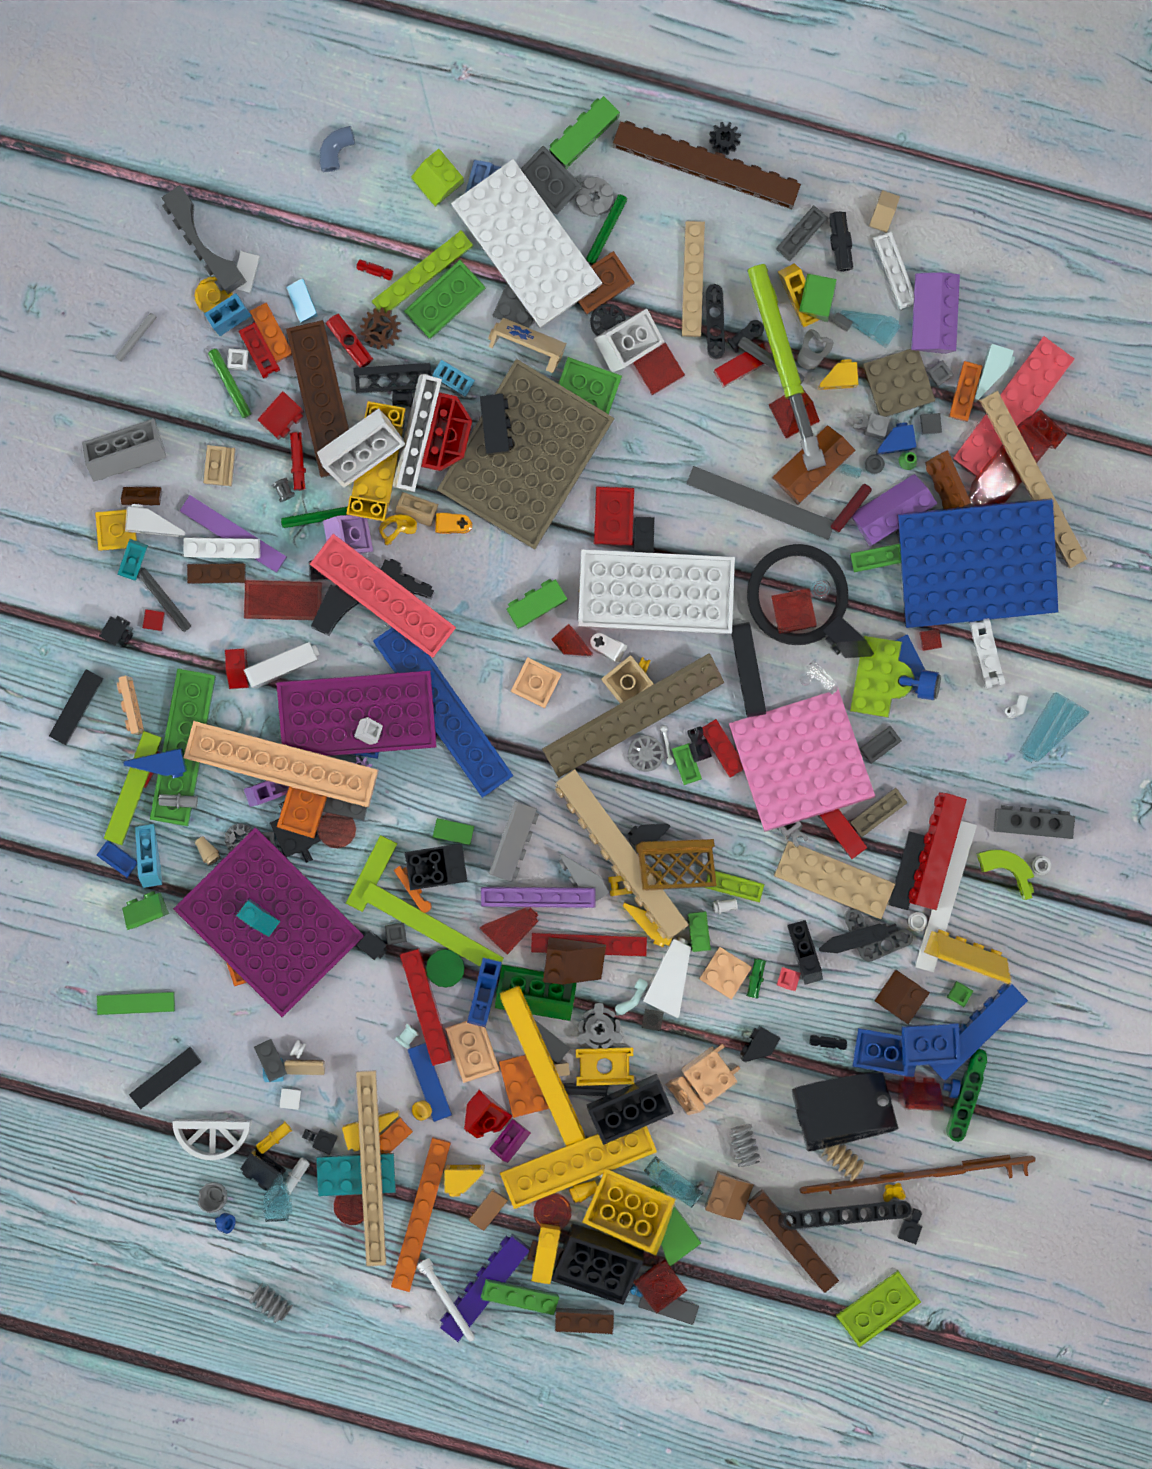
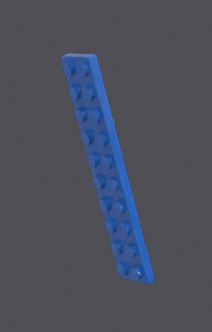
M393 627L373 640L395 673L431 670L436 733L482 798L514 776L430 655Z

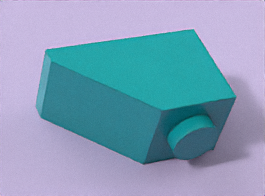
M250 898L236 915L249 926L268 937L280 923V920Z

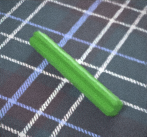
M216 348L208 352V355L242 418L249 417L252 413L223 358Z

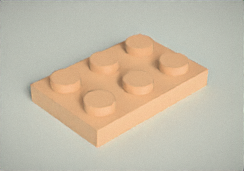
M129 676L118 677L119 694L122 693L124 700L121 701V706L128 720H125L127 731H131V734L135 735L143 734L144 727L133 678Z

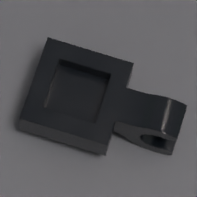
M700 726L688 730L687 733L692 742L688 745L694 763L712 757L707 740H702L703 728Z
M305 1129L302 1138L314 1142L312 1148L329 1155L338 1137L323 1129H320L318 1134Z
M913 1208L910 1219H903L897 1236L898 1239L917 1244L922 1230V1225L918 1224L922 1215L921 1210Z

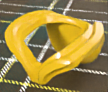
M408 515L387 517L379 527V532L385 541L384 544L387 546L391 545L400 532L414 534L417 530V522ZM396 522V530L387 537L383 530L390 523Z

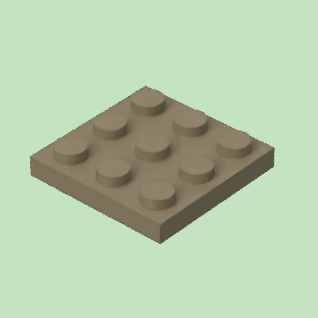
M908 349L863 364L878 415L889 417L935 402L919 351Z

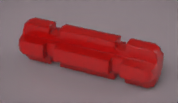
M361 259L357 262V270L363 272L365 270L366 273L380 278L382 276L386 280H391L394 272L391 269H384L382 266L370 262L367 263Z

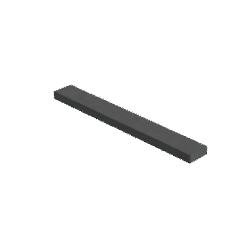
M693 466L686 483L689 486L826 540H829L833 530L831 524L834 521L695 466Z

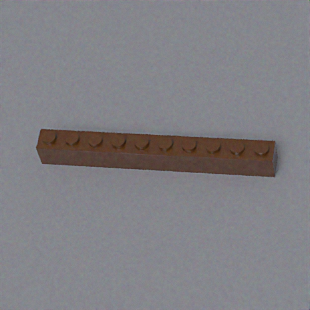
M620 121L612 148L773 204L793 209L801 186L796 179L790 177L785 179L779 177L780 174L769 171L768 173L762 171V168L759 166L751 165L750 167L739 159L734 158L730 160L725 158L726 156L722 153L715 152L713 154L707 152L708 149L697 146L696 148L690 146V143L687 141H676L667 134L661 133V135L653 133L654 131L650 128L643 127L641 129L635 127L636 125L630 121H625V123Z

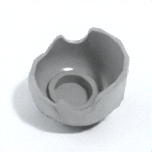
M207 1183L199 1191L197 1203L207 1213L219 1211L227 1202V1190L220 1183Z

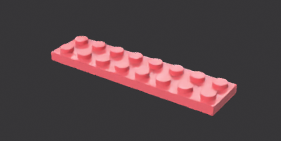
M1045 336L1000 394L1019 432H1021L1074 361L1072 356ZM985 414L953 457L955 462L982 482L1006 452L987 414Z
M335 534L331 535L310 563L312 567L432 658L456 629L448 620Z

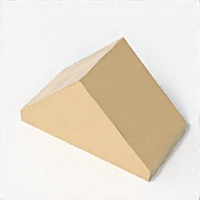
M882 190L869 227L887 233L900 196Z

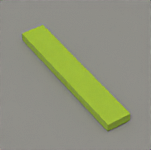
M143 731L134 758L157 754L163 737ZM132 767L129 768L103 839L123 845L150 772Z

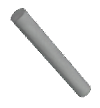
M150 313L116 355L115 358L122 362L157 318L154 314Z

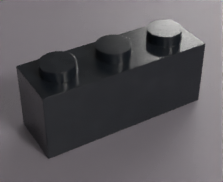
M503 393L480 396L486 454L510 453V448H513L512 436L508 437V429H511L510 417H506L505 411L509 409L508 398H504Z

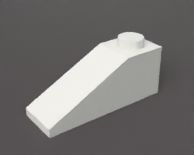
M132 504L131 507L127 508L125 532L183 538L185 535L183 530L151 510L143 508V505Z

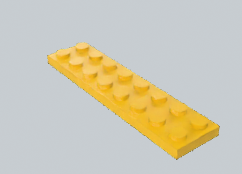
M647 1126L603 1145L597 1133L577 1143L564 1146L500 1172L512 1206L516 1209L604 1173L605 1169L614 1170L654 1154L657 1150Z

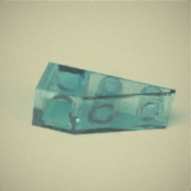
M282 1174L277 1176L264 1194L263 1214L265 1222L289 1221V1213H292V1201H290L287 1181L283 1180Z

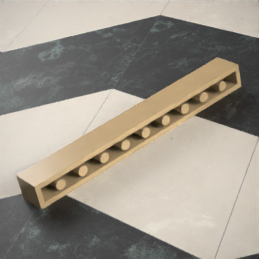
M574 769L557 781L555 784L557 795L561 799L564 797L568 803L566 804L568 810L578 816L579 819L577 821L583 829L586 828L588 830L590 840L594 845L598 844L602 849L600 853L606 861L609 859L613 864L611 868L617 876L621 875L625 888L629 892L632 890L636 896L634 900L639 907L643 906L645 908L649 921L651 923L655 922L659 927L657 931L663 939L666 937L669 941L687 928L688 923L663 889L643 890L639 856ZM650 873L647 877L648 885H655L657 881Z

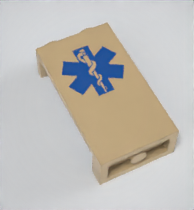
M505 318L500 323L496 322L494 329L491 330L488 340H491L490 348L494 347L501 336L550 356L546 371L551 373L555 371L561 361L567 344Z

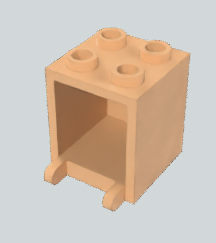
M723 1044L715 1049L711 1046L681 1068L706 1105L738 1082L733 1074L741 1069L739 1065L730 1071L718 1054L725 1047Z

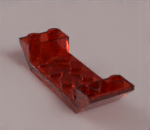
M1038 410L1017 426L1036 464L1049 448L1056 449L1067 436L1042 410ZM1003 445L971 484L968 497L974 506L1005 503L1022 482Z

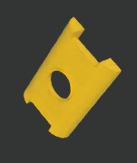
M633 1048L576 1049L575 1057L580 1060V1076H576V1086L634 1084V1075L629 1074V1056H633ZM606 1058L611 1061L612 1068L608 1073H600L598 1071L597 1063L600 1059Z

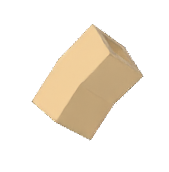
M569 1063L554 1064L559 1076L570 1075Z

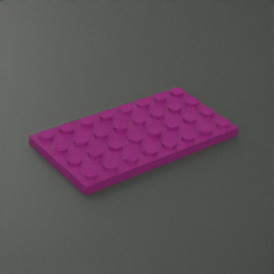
M431 670L276 682L281 742L283 745L324 756L437 747ZM367 717L383 725L378 743L371 745L355 737L359 721Z

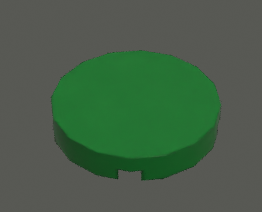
M443 949L431 955L427 961L426 971L428 978L433 984L438 987L447 988L454 986L461 980L465 967L463 959L459 954L452 950Z

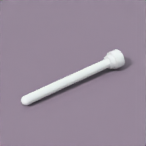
M430 1258L425 1259L417 1265L419 1272L423 1273L424 1276L427 1275L467 1340L473 1341L475 1337L433 1272L432 1261Z

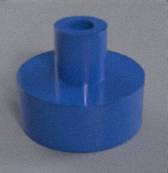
M952 1078L950 1084L943 1083L942 1090L949 1091V1097L957 1099L961 1081Z
M223 1213L215 1219L218 1231L228 1234L234 1229L236 1220L233 1215Z

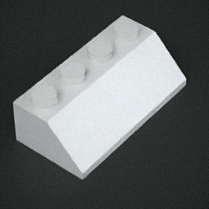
M377 409L319 450L317 454L322 466L345 488L403 447L405 442L390 420L380 409Z

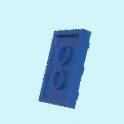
M949 1023L902 1027L903 1066L960 1063L959 1024Z

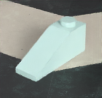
M995 344L989 346L973 402H977L1009 367L1012 368L1015 357L1012 356L1014 350Z

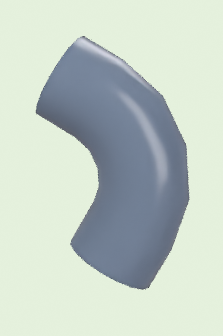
M351 126L337 129L324 139L320 148L322 172H333L340 169L339 151L344 147L355 145Z

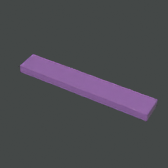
M189 495L180 509V512L221 538L258 539L191 495ZM260 540V558L254 559L277 573L287 556Z
M481 887V907L595 908L596 888Z

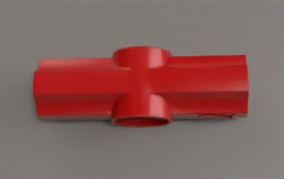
M339 313L332 316L325 323L358 367H366L374 360ZM348 337L354 338V343L349 346L345 345V340Z

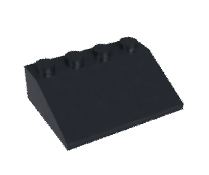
M572 1223L551 1281L624 1305L644 1261V1250L615 1237Z

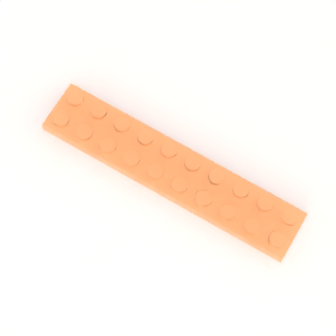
M193 721L184 754L185 759L365 807L370 805L379 770L196 721Z

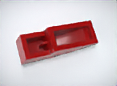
M763 343L760 344V345H758V346H760L761 348H763L764 350H766V348L764 347ZM744 352L714 369V374L722 387L725 388L765 364L748 352Z
M839 809L819 815L851 859L867 849L864 842Z

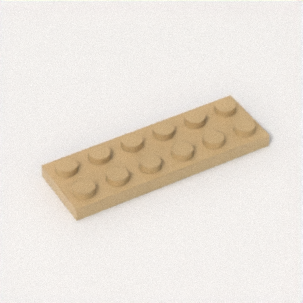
M791 841L787 842L774 874L777 878L879 919H882L895 883L801 845L796 848Z

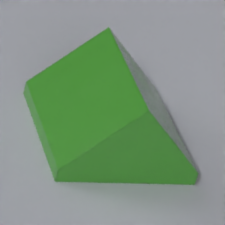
M807 274L799 312L828 322L837 279Z

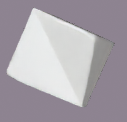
M229 348L227 368L229 370L248 371V350Z
M368 717L363 718L359 721L355 737L369 745L378 743L383 725Z

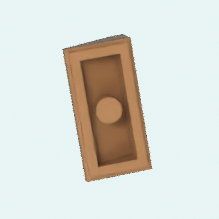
M492 1189L468 1221L484 1231L508 1200Z

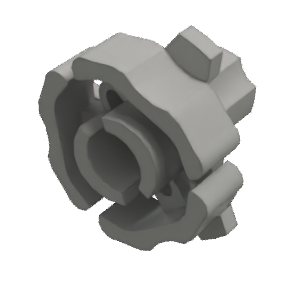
M595 1003L594 1008L583 1014V1017L587 1018L589 1014L595 1013V1015L587 1020L586 1032L583 1029L584 1020L579 1021L580 1035L577 1037V1040L580 1044L586 1043L590 1047L597 1049L599 1044L592 1043L590 1039L598 1043L606 1042L610 1039L609 1042L601 1045L602 1048L606 1049L614 1042L620 1043L623 1038L620 1034V1020L615 1019L616 1030L614 1031L612 1020L603 1013H608L614 1018L615 1012L604 1008L603 1003ZM602 1024L603 1031L598 1034L596 1027Z

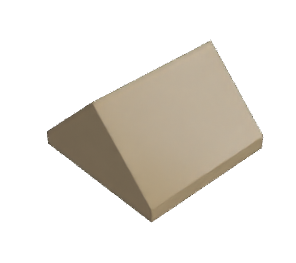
M631 655L601 679L620 704L654 685Z

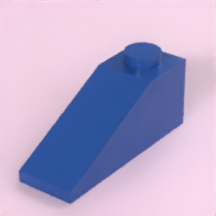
M182 748L123 762L124 766L164 776L171 775L172 778L181 777L183 772L187 771Z

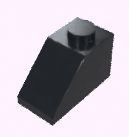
M669 824L640 825L639 827L635 825L628 833L630 835L628 840L635 846L641 842H655L671 826Z

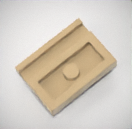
M207 445L204 484L232 487L235 448Z

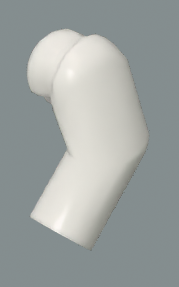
M1019 695L1017 704L1007 707L1005 715L1010 719L1023 715L1029 697Z

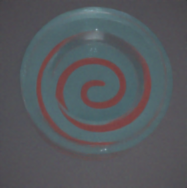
M818 579L811 585V592L816 598H825L831 591V586L825 579Z

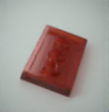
M245 580L244 619L313 621L322 603V582Z

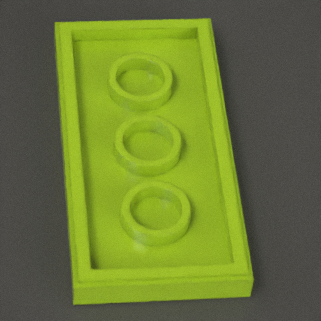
M897 1270L839 1312L836 1317L860 1348L920 1304L921 1301Z

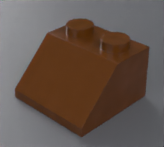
M895 969L874 1001L909 1024L930 992Z

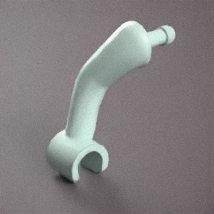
M642 978L638 979L634 986L637 989L634 997L627 1002L616 1005L615 1011L617 1016L625 1014L638 1005L648 985L647 981Z

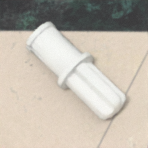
M300 1158L292 1172H288L289 1176L282 1187H280V1190L285 1194L291 1195L297 1183L302 1181L301 1177L310 1165L306 1159Z

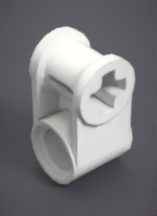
M596 633L590 639V646L594 650L617 663L620 662L628 647L618 640L601 633ZM601 637L604 644L603 646L599 645L596 647L594 638L598 639Z

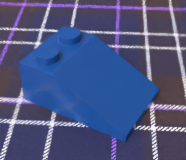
M858 1028L853 1067L914 1077L916 1066H903L902 1035Z

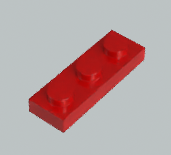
M717 719L702 727L705 739L729 778L744 770L738 753Z

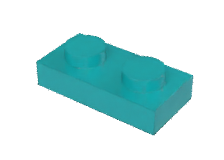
M129 539L117 575L136 581L148 545Z

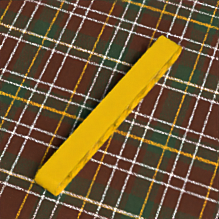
M517 986L500 993L506 1012L566 1146L584 1140L585 1134L520 987Z

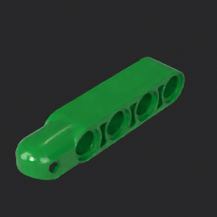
M980 1048L971 1056L967 1070L964 1072L960 1092L955 1100L946 1128L948 1137L955 1142L962 1141L966 1136L983 1083L987 1054L985 1050ZM977 1072L978 1079L971 1082L969 1080L970 1074ZM972 1091L971 1099L964 1100V1092ZM960 1109L966 1110L964 1118H958L957 1116ZM959 1127L961 1130L960 1134L953 1137L951 1134L952 1129Z

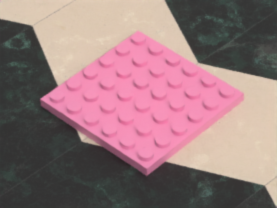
M839 689L767 711L765 715L748 717L729 723L764 832L875 797Z

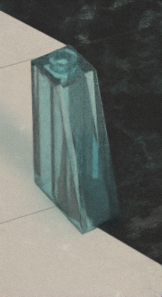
M1057 692L1053 693L1019 751L1023 755L1022 758L1030 763L1032 761L1039 762L1087 717L1090 711Z

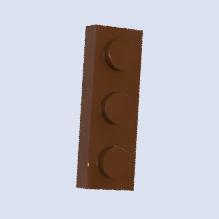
M187 564V583H246V564Z

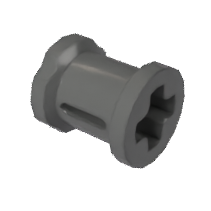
M287 478L280 479L272 484V487L276 489L280 497V503L295 496V493L291 491L287 483Z

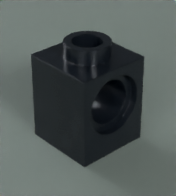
M371 930L357 944L373 960L377 957L381 959L388 951L385 948L388 944Z

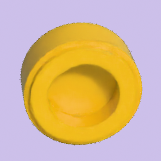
M420 1100L412 1106V1114L417 1120L423 1121L431 1116L432 1109L427 1101Z

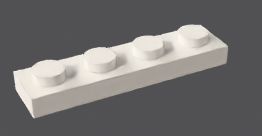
M183 538L184 557L260 558V539Z

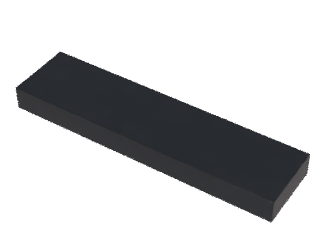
M85 669L49 737L67 746L104 678Z
M908 831L889 903L890 906L904 910L909 909V892L914 887V874L919 869V856L924 851L925 835Z
M190 1046L132 1091L129 1096L141 1110L202 1061Z

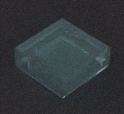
M844 464L840 471L841 474L857 479L862 472L860 468Z

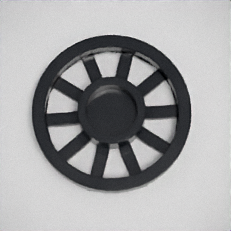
M602 304L592 312L590 326L594 334L598 336L600 335L598 331L604 328L605 332L616 326V323L625 321L626 318L618 306ZM605 307H611L609 314H607ZM615 308L619 312L613 316L612 313ZM602 309L604 315H600L598 310ZM621 314L622 320H615ZM594 316L600 317V321H593ZM594 324H601L597 329L594 328Z

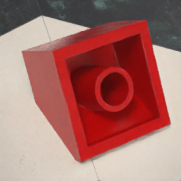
M282 391L257 420L279 440L281 437L284 439L291 430L289 428L294 423L300 422L304 411Z

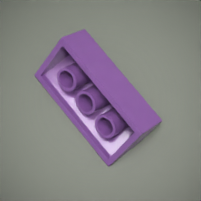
M944 272L915 274L911 350L941 354L956 351L960 274Z
M913 474L859 508L851 518L871 547L899 529L898 514L928 511L937 505V502L924 483Z

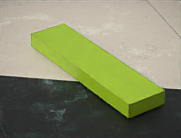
M382 835L379 836L345 904L361 912L364 911L367 902L361 898L370 882L377 885L398 843Z

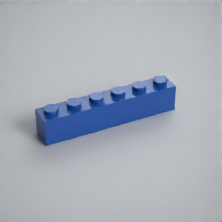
M1004 983L997 990L998 994L994 998L989 997L983 1003L984 1007L980 1011L976 1010L969 1017L971 1020L966 1025L963 1023L959 1026L960 1063L929 1065L944 1081L1028 1002L1013 984Z

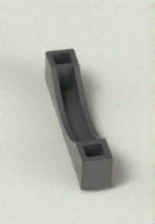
M181 185L161 197L165 202L162 206L167 214L172 213L175 217L172 221L178 230L183 229L186 233L183 237L189 246L192 243L195 246L196 250L193 252L200 261L204 259L207 265L204 268L210 276L214 274L217 278L215 284L220 291L225 290L227 294H230L247 281L233 261L215 255L200 241L194 225V204Z

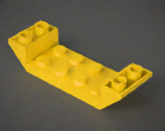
M367 401L364 418L380 409L402 438L405 408ZM400 449L354 480L352 495L349 497L347 515L385 521Z

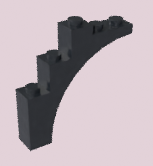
M385 559L381 567L383 572L412 594L432 599L434 590H432L431 585L425 582L419 584L414 581V577L408 574L402 576L403 567L400 566L401 563L394 559H390V561ZM330 584L311 624V628L330 636L342 617L360 602L339 586Z

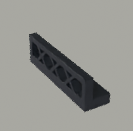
M430 363L353 368L356 394L393 391V389L397 391L416 390L417 382L415 379L419 374L432 376ZM401 375H406L410 379L406 386H401L396 382ZM381 377H388L391 380L387 387H381L377 382ZM359 378H368L373 383L368 388L360 389Z

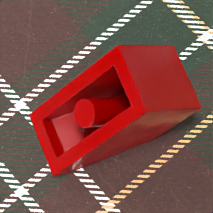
M225 650L229 689L249 688V681L244 672V669L248 668L247 650Z

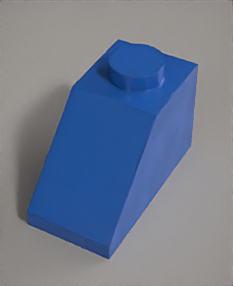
M907 422L896 424V427L891 430L876 451V455L914 450L916 448L913 425H908Z

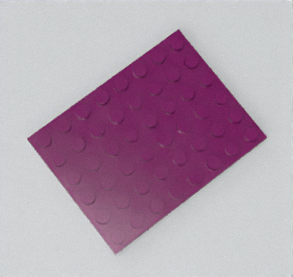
M257 827L173 908L281 1017L297 1004L365 936ZM249 898L280 920V923L269 937L252 928L236 916Z

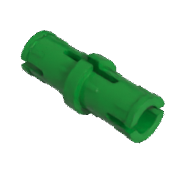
M754 958L752 973L749 975L750 982L746 995L748 997L759 998L761 982H764L763 973L766 961L763 959Z

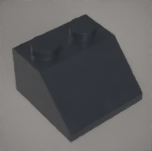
M840 615L823 630L826 635L825 641L836 655L841 654L844 658L872 657L874 655L866 639Z
M256 1147L240 1168L246 1178L250 1180L253 1178L259 1182L258 1186L265 1191L268 1189L272 1191L287 1170L264 1153L259 1152Z

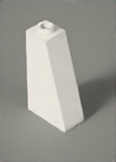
M308 642L244 669V672L251 687L258 689L319 661L317 656L320 653L316 645L312 646Z
M679 936L677 939L672 938L643 998L644 1002L676 1018L680 1015L691 947L687 945L689 941Z

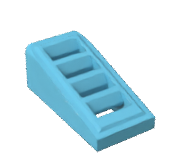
M443 360L440 361L432 377L442 379V384L466 397L475 382L474 379ZM446 368L447 370L445 374L443 375V377H440L442 370ZM450 372H453L454 374L448 382L446 379ZM457 376H460L461 378L459 379L456 386L453 385ZM465 379L467 380V383L464 386L463 390H461L459 388Z

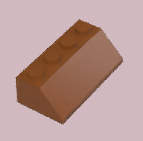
M828 425L816 435L819 443L818 447L822 449L826 461L825 466L807 471L803 459L804 450H800L772 477L797 505L856 451L842 435Z

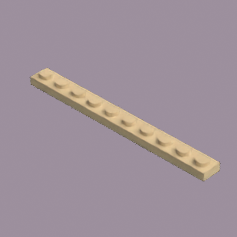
M995 391L979 400L1031 499H1053L1055 544L1068 568L1083 562L1087 558L999 392Z
M376 1070L357 1071L366 1266L386 1265L377 1077Z

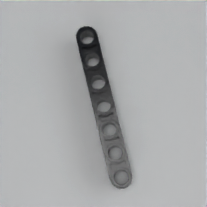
M891 1201L782 1213L779 1216L778 1222L781 1228L794 1230L907 1218L911 1214L912 1208L906 1201ZM898 1205L903 1207L901 1215L897 1211ZM881 1206L885 1209L883 1217L879 1214ZM862 1208L867 1212L865 1218H862L860 1214ZM844 1210L848 1212L847 1220H844L842 1218V1212ZM825 1212H828L830 1215L828 1222H825L823 1219ZM806 1214H809L811 1216V1222L809 1224L805 1222ZM788 1216H791L793 1219L791 1226H788L786 1223Z

